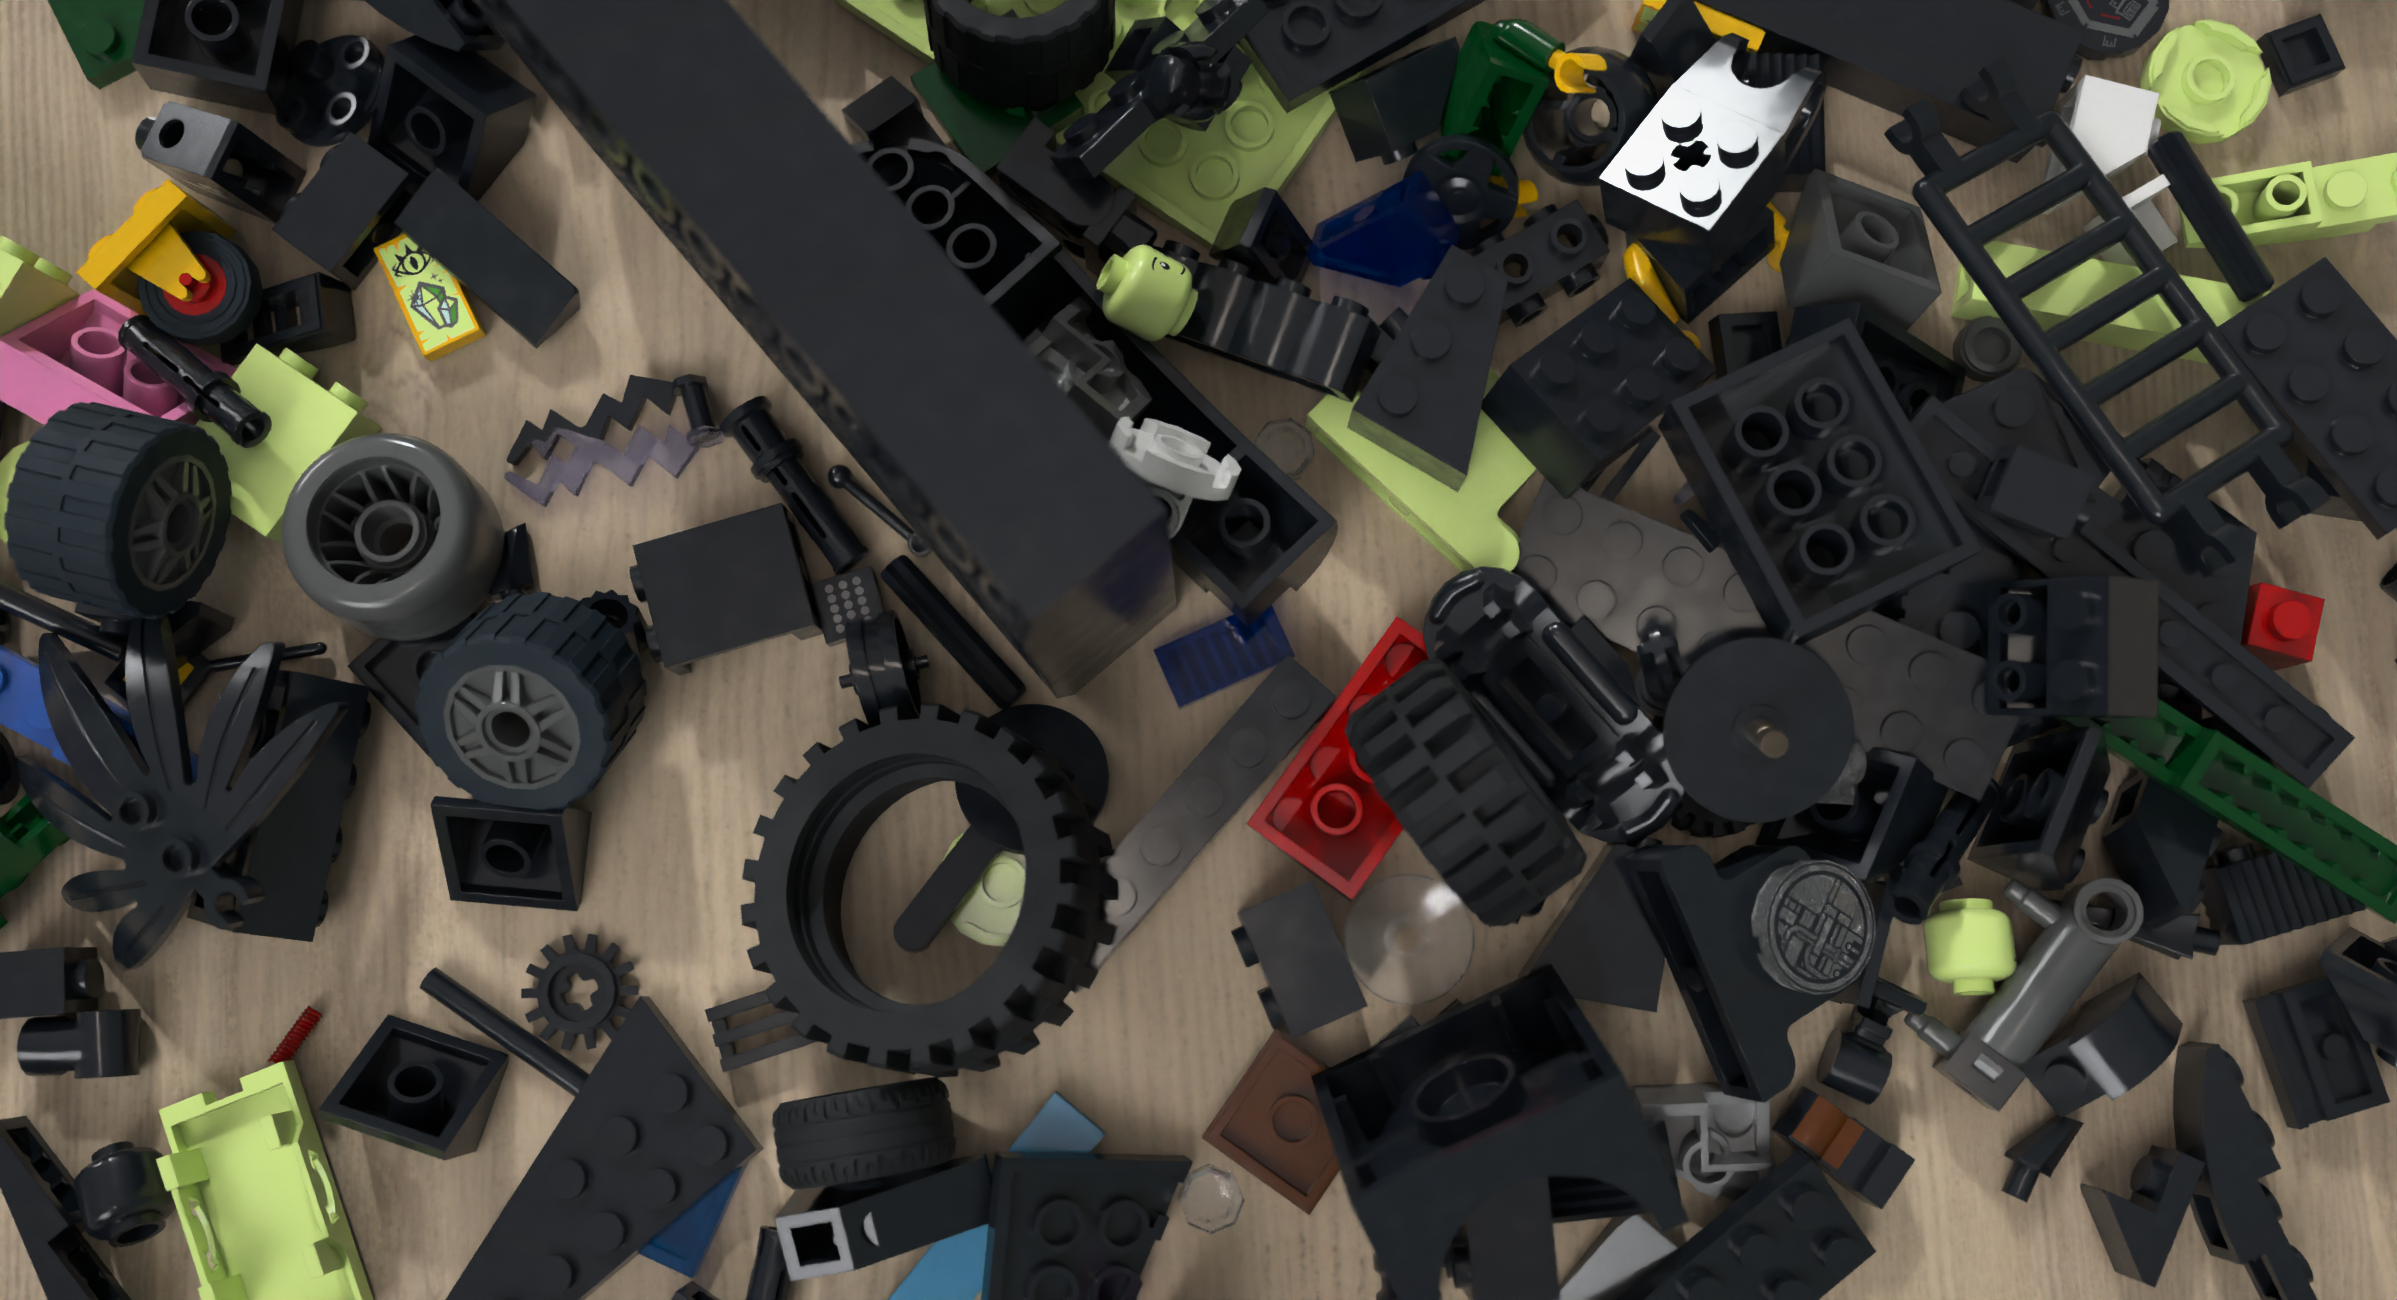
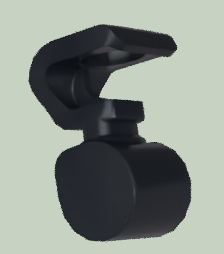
M1877 977L1870 1008L1854 1005L1851 1019L1854 1022L1852 1028L1844 1031L1839 1028L1832 1030L1819 1059L1816 1074L1817 1082L1864 1104H1872L1882 1092L1892 1067V1054L1884 1047L1885 1041L1890 1038L1893 1029L1887 1025L1889 1018L1902 1010L1919 1016L1925 1012L1927 1002L1917 994Z

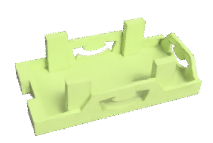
M294 1060L282 1061L239 1078L243 1091L217 1101L214 1091L205 1092L159 1110L172 1154L158 1158L156 1161L166 1191L171 1190L202 1286L198 1288L201 1300H373ZM189 1201L195 1202L193 1209L197 1213L198 1217L196 1215H192ZM208 1244L210 1250V1262L215 1265L212 1269L210 1268V1265L205 1255L208 1254Z

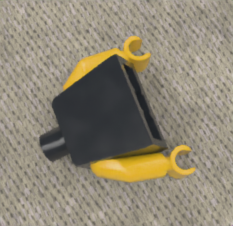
M1769 201L1713 275L1628 233H1625L1627 249L1622 261L1627 279L1631 278L1676 326V322L1680 318L1689 324L1765 256L1771 268L1781 273L1780 261L1790 230L1787 231L1784 227L1786 218ZM1681 330L1700 350L1699 338L1688 330Z

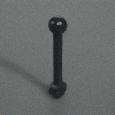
M838 464L830 468L827 475L830 485L834 488L846 489L908 541V548L913 555L926 557L932 552L917 532L852 479L851 470L847 466Z

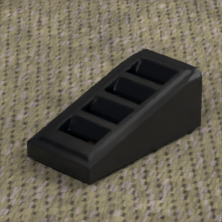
M316 272L263 289L260 310L252 321L254 339L248 340V333L245 330L231 341L220 343L222 363L229 365L241 364L256 343L279 357L285 347L298 354L335 347L354 341L356 339L349 286L340 280ZM296 307H299L301 325H298ZM271 311H274L276 326L275 333H273Z

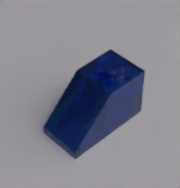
M1419 171L1317 223L1307 257L1314 266L1401 287L1418 278L1422 280L1431 279L1451 245L1457 246L1460 228L1423 172Z

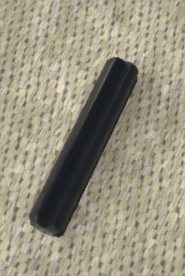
M2174 130L2157 138L2149 145L2148 157L2160 175L2164 174L2171 184L2168 186L2170 192L2238 300L2247 302L2269 291L2274 284L2273 275L2182 132Z
M905 555L897 557L885 567L881 573L882 580L993 702L1001 709H1006L1013 705L1026 690L1023 682L918 567Z

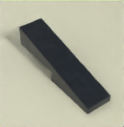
M27 1116L0 1119V1188L47 1300H131L82 1235L85 1228L74 1194V1178Z

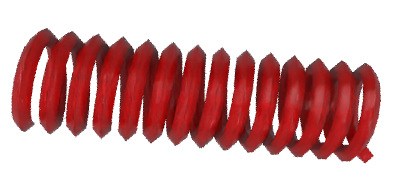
M307 1006L304 1009L305 1012L301 1013L302 1016H299V1020H296V1024H293V1027L287 1032L288 1035H285V1039H282V1043H279V1047H276V1051L270 1056L271 1058L268 1059V1062L273 1061L277 1064L282 1061L292 1060L291 1056H295L294 1053L297 1052L303 1041H306L305 1037H309L308 1033H311V1029H314V1026L320 1021L319 1018L323 1017L322 1014Z

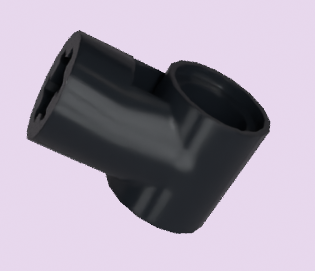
M141 1009L76 1012L75 1019L72 1020L65 1016L33 1017L28 1019L22 1026L18 1037L17 1055L20 1067L28 1076L63 1075L68 1071H74L75 1079L139 1075Z

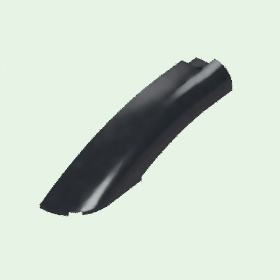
M910 138L908 144L878 145L875 139L852 145L1026 347L1042 335L1051 319L1080 296L1092 309L1085 322L1094 336L1102 342L1114 341L1124 356V364L1127 369L1140 379L1153 399L1135 421L1132 428L1141 429L1145 418L1168 423L1211 442L1207 455L1219 463H1222L1223 458L1227 454L1237 461L1242 470L1229 499L1211 501L1193 498L1181 528L1170 539L1172 561L1206 593L1210 590L1248 627L1288 588L1291 587L1297 591L1311 577L1325 559L1335 541L1338 530L1337 520L1246 438L1149 341L1132 334L1106 319L1102 310L1104 293L1097 289L1096 284L1063 250L1061 243L975 164L948 147L916 138ZM1155 496L1167 509V517L1169 519L1172 512L1170 504L1162 497Z

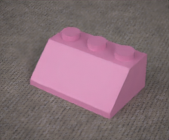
M95 289L87 291L0 337V400L43 425H46L48 423L47 420L58 411L67 410L70 405L80 402L88 404L96 402L196 425L200 420L188 409L186 399L159 378L154 371L129 350L126 351L120 346L118 332L121 326L128 319L140 314ZM175 339L213 372H223L232 377L237 368L229 364L222 363V360L194 344L182 343Z

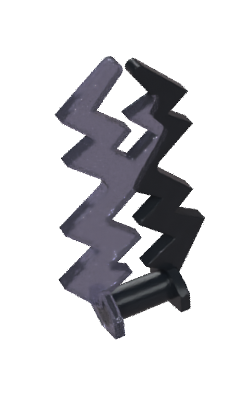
M687 374L675 378L673 382L630 375L622 403L603 393L587 424L583 427L576 426L552 409L549 411L543 429L526 420L507 457V462L517 466L529 451L535 447L542 458L547 460L548 463L538 484L511 471L505 473V479L537 503L546 507L560 482L573 495L578 497L592 466L597 463H601L631 487H633L649 457L671 475L679 478L699 448H708L723 443L721 430L716 426L707 394L708 384L706 377ZM677 396L682 397L691 428L687 432L686 437L669 424L663 443L643 426L638 425L624 454L604 441L611 418L632 432L647 399L670 416ZM560 437H563L575 446L567 463L551 455Z

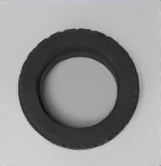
M929 1077L780 1103L773 1113L772 1125L775 1128L774 1140L777 1147V1163L780 1165L778 1170L782 1182L791 1189H808L900 1174L948 1162L955 1152L956 1139L953 1136L954 1126L953 1119L951 1118L950 1101H948L949 1091L946 1084L937 1077Z

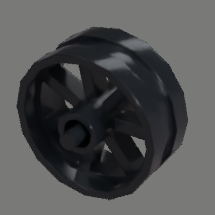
M895 610L878 613L876 618L868 620L858 618L847 621L845 624V637L850 661V674L840 676L839 682L842 689L854 688L856 695L859 696L868 724L872 727L880 725L879 710L897 705L920 716L922 700L918 680H920L919 670L929 668L930 662L928 655L916 657L913 649H909L903 626Z

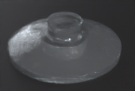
M1399 874L1376 882L1359 896L1352 906L1346 921L1344 945L1347 959L1355 976L1369 991L1393 1003L1419 1005L1443 997L1462 980L1473 958L1475 935L1473 923L1466 906L1448 886L1424 875ZM1405 926L1415 929L1419 936L1417 947L1410 952L1402 951L1395 942L1396 933Z

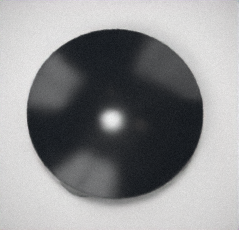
M356 35L337 36L320 44L311 39L299 43L289 57V65L292 72L287 80L283 100L276 110L277 123L290 132L297 140L313 147H327L341 143L349 132L355 135L368 123L377 110L376 100L385 62L381 51L371 41Z

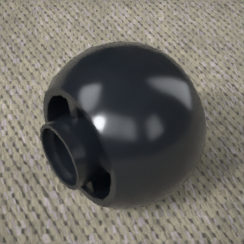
M1599 46L1579 47L1566 53L1598 54L1606 61V71L1584 69V75L1588 74L1585 82L1595 86L1593 88L1596 90V93L1572 94L1561 91L1555 82V70L1549 72L1550 82L1523 132L1527 149L1534 161L1548 175L1563 183L1581 187L1600 186L1599 177L1657 105L1659 100L1655 86L1647 72L1634 59L1613 49ZM1598 99L1607 105L1610 112V121L1604 131L1598 130L1591 118L1592 108ZM1568 135L1574 140L1573 143L1569 140ZM1612 143L1611 147L1599 159L1592 158L1597 145Z

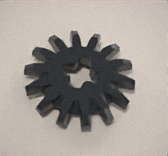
M570 934L562 936L565 953L559 955L548 944L540 950L550 962L545 969L529 964L526 973L540 980L538 988L521 989V998H538L539 1007L528 1012L525 1016L528 1023L542 1017L546 1018L549 1024L539 1035L543 1040L547 1042L560 1030L565 1032L561 1049L571 1050L577 1035L583 1034L586 1048L590 1050L597 1048V1029L602 1028L611 1040L614 1038L617 1029L611 1018L616 1014L626 1019L631 1011L623 1004H620L621 996L638 995L639 987L637 985L621 986L620 978L634 970L635 967L631 961L616 968L611 964L620 948L617 944L612 942L603 955L597 953L598 935L588 934L585 949L579 950L573 935ZM575 974H578L583 981L594 979L597 983L598 990L590 995L592 1006L587 1010H584L580 1003L568 1004L565 1000L564 994L572 989L570 978Z

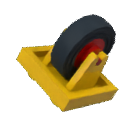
M169 179L159 188L151 189L142 195L136 202L133 214L114 234L107 235L97 241L88 253V260L76 272L93 289L141 315H147L157 328L182 343L201 346H212L229 342L247 330L260 310L263 293L257 266L244 249L228 240L236 230L220 215Z

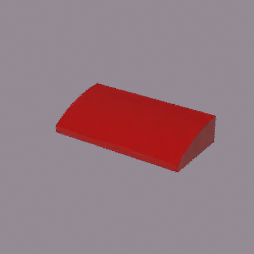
M1399 617L1394 619L1246 823L1263 838L1349 902L1353 901L1404 829L1389 805L1375 788L1369 775L1364 771L1357 759V754L1347 740L1348 736L1345 734V727L1350 714L1420 662L1429 660L1423 634Z

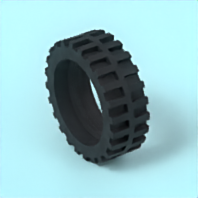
M922 703L920 716L911 713L899 705L880 709L881 724L875 727L855 718L839 727L843 741L838 745L830 748L817 742L803 754V757L811 766L798 780L784 775L774 789L775 793L784 798L773 819L760 814L753 833L765 839L759 860L745 859L742 879L755 883L754 903L741 905L742 925L757 929L760 942L759 945L747 950L752 968L773 975L776 982L769 986L764 993L774 1008L799 1014L791 1027L805 1039L828 1043L827 1052L844 1060L865 1063L868 1066L913 1075L919 1073L934 1077H957L959 1074L958 1069L961 1068L984 1072L1000 1067L999 1053L1009 1051L1024 1055L1040 1044L1033 1030L1042 1022L1061 1026L1074 1012L1064 1002V999L1075 984L1090 989L1099 972L1086 964L1095 942L1109 946L1114 926L1100 920L1102 901L1117 899V879L1101 872L1100 858L1114 854L1110 836L1094 827L1090 820L1100 811L1091 795L1071 783L1075 779V775L1063 763L1043 752V749L980 713L964 709L962 714L959 715L942 704ZM940 781H956L970 784L996 798L1010 812L1019 828L1024 847L1026 869L1024 895L1018 919L1007 943L993 964L982 976L962 992L944 1002L915 1005L890 1000L871 990L862 982L850 961L845 947L841 924V898L849 864L861 839L871 825L892 804L905 795Z

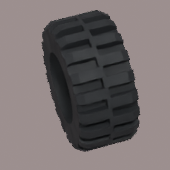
M1440 659L1423 660L1350 714L1345 727V734L1348 736L1347 740L1357 754V759L1364 771L1369 775L1383 800L1389 805L1396 815V819L1417 844L1428 862L1435 867L1449 888L1461 898L1464 905L1472 913H1475L1485 925L1489 927L1509 925L1582 872L1587 855L1579 841L1575 838L1574 833L1508 741H1506L1492 720L1443 661H1440Z

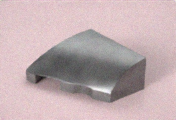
M1079 296L1051 319L1042 335L1028 345L1027 348L1104 438L1110 442L1117 422L1122 417H1130L1131 421L1135 423L1153 399L1140 379L1127 369L1124 364V356L1114 341L1102 342L1094 336L1085 322L1092 309Z
M1719 1082L1633 1086V1098L1639 1111H1642L1644 1122L1665 1120L1676 1177L1691 1182L1698 1192L1715 1199L1722 1195L1737 1201L1776 1168V1162L1770 1152L1769 1100L1761 1103L1724 1095Z

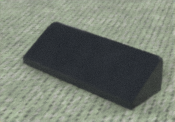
M439 168L426 178L394 221L396 228L536 349L580 309L578 289Z

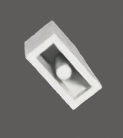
M2085 75L2061 98L2058 111L2108 180L2119 175L2140 156L2148 155L2149 145L2158 138L2161 126L2160 119L2154 117L2159 93ZM2051 148L2042 184L2066 171ZM2080 191L2041 214L2048 215L2082 196L2084 193Z

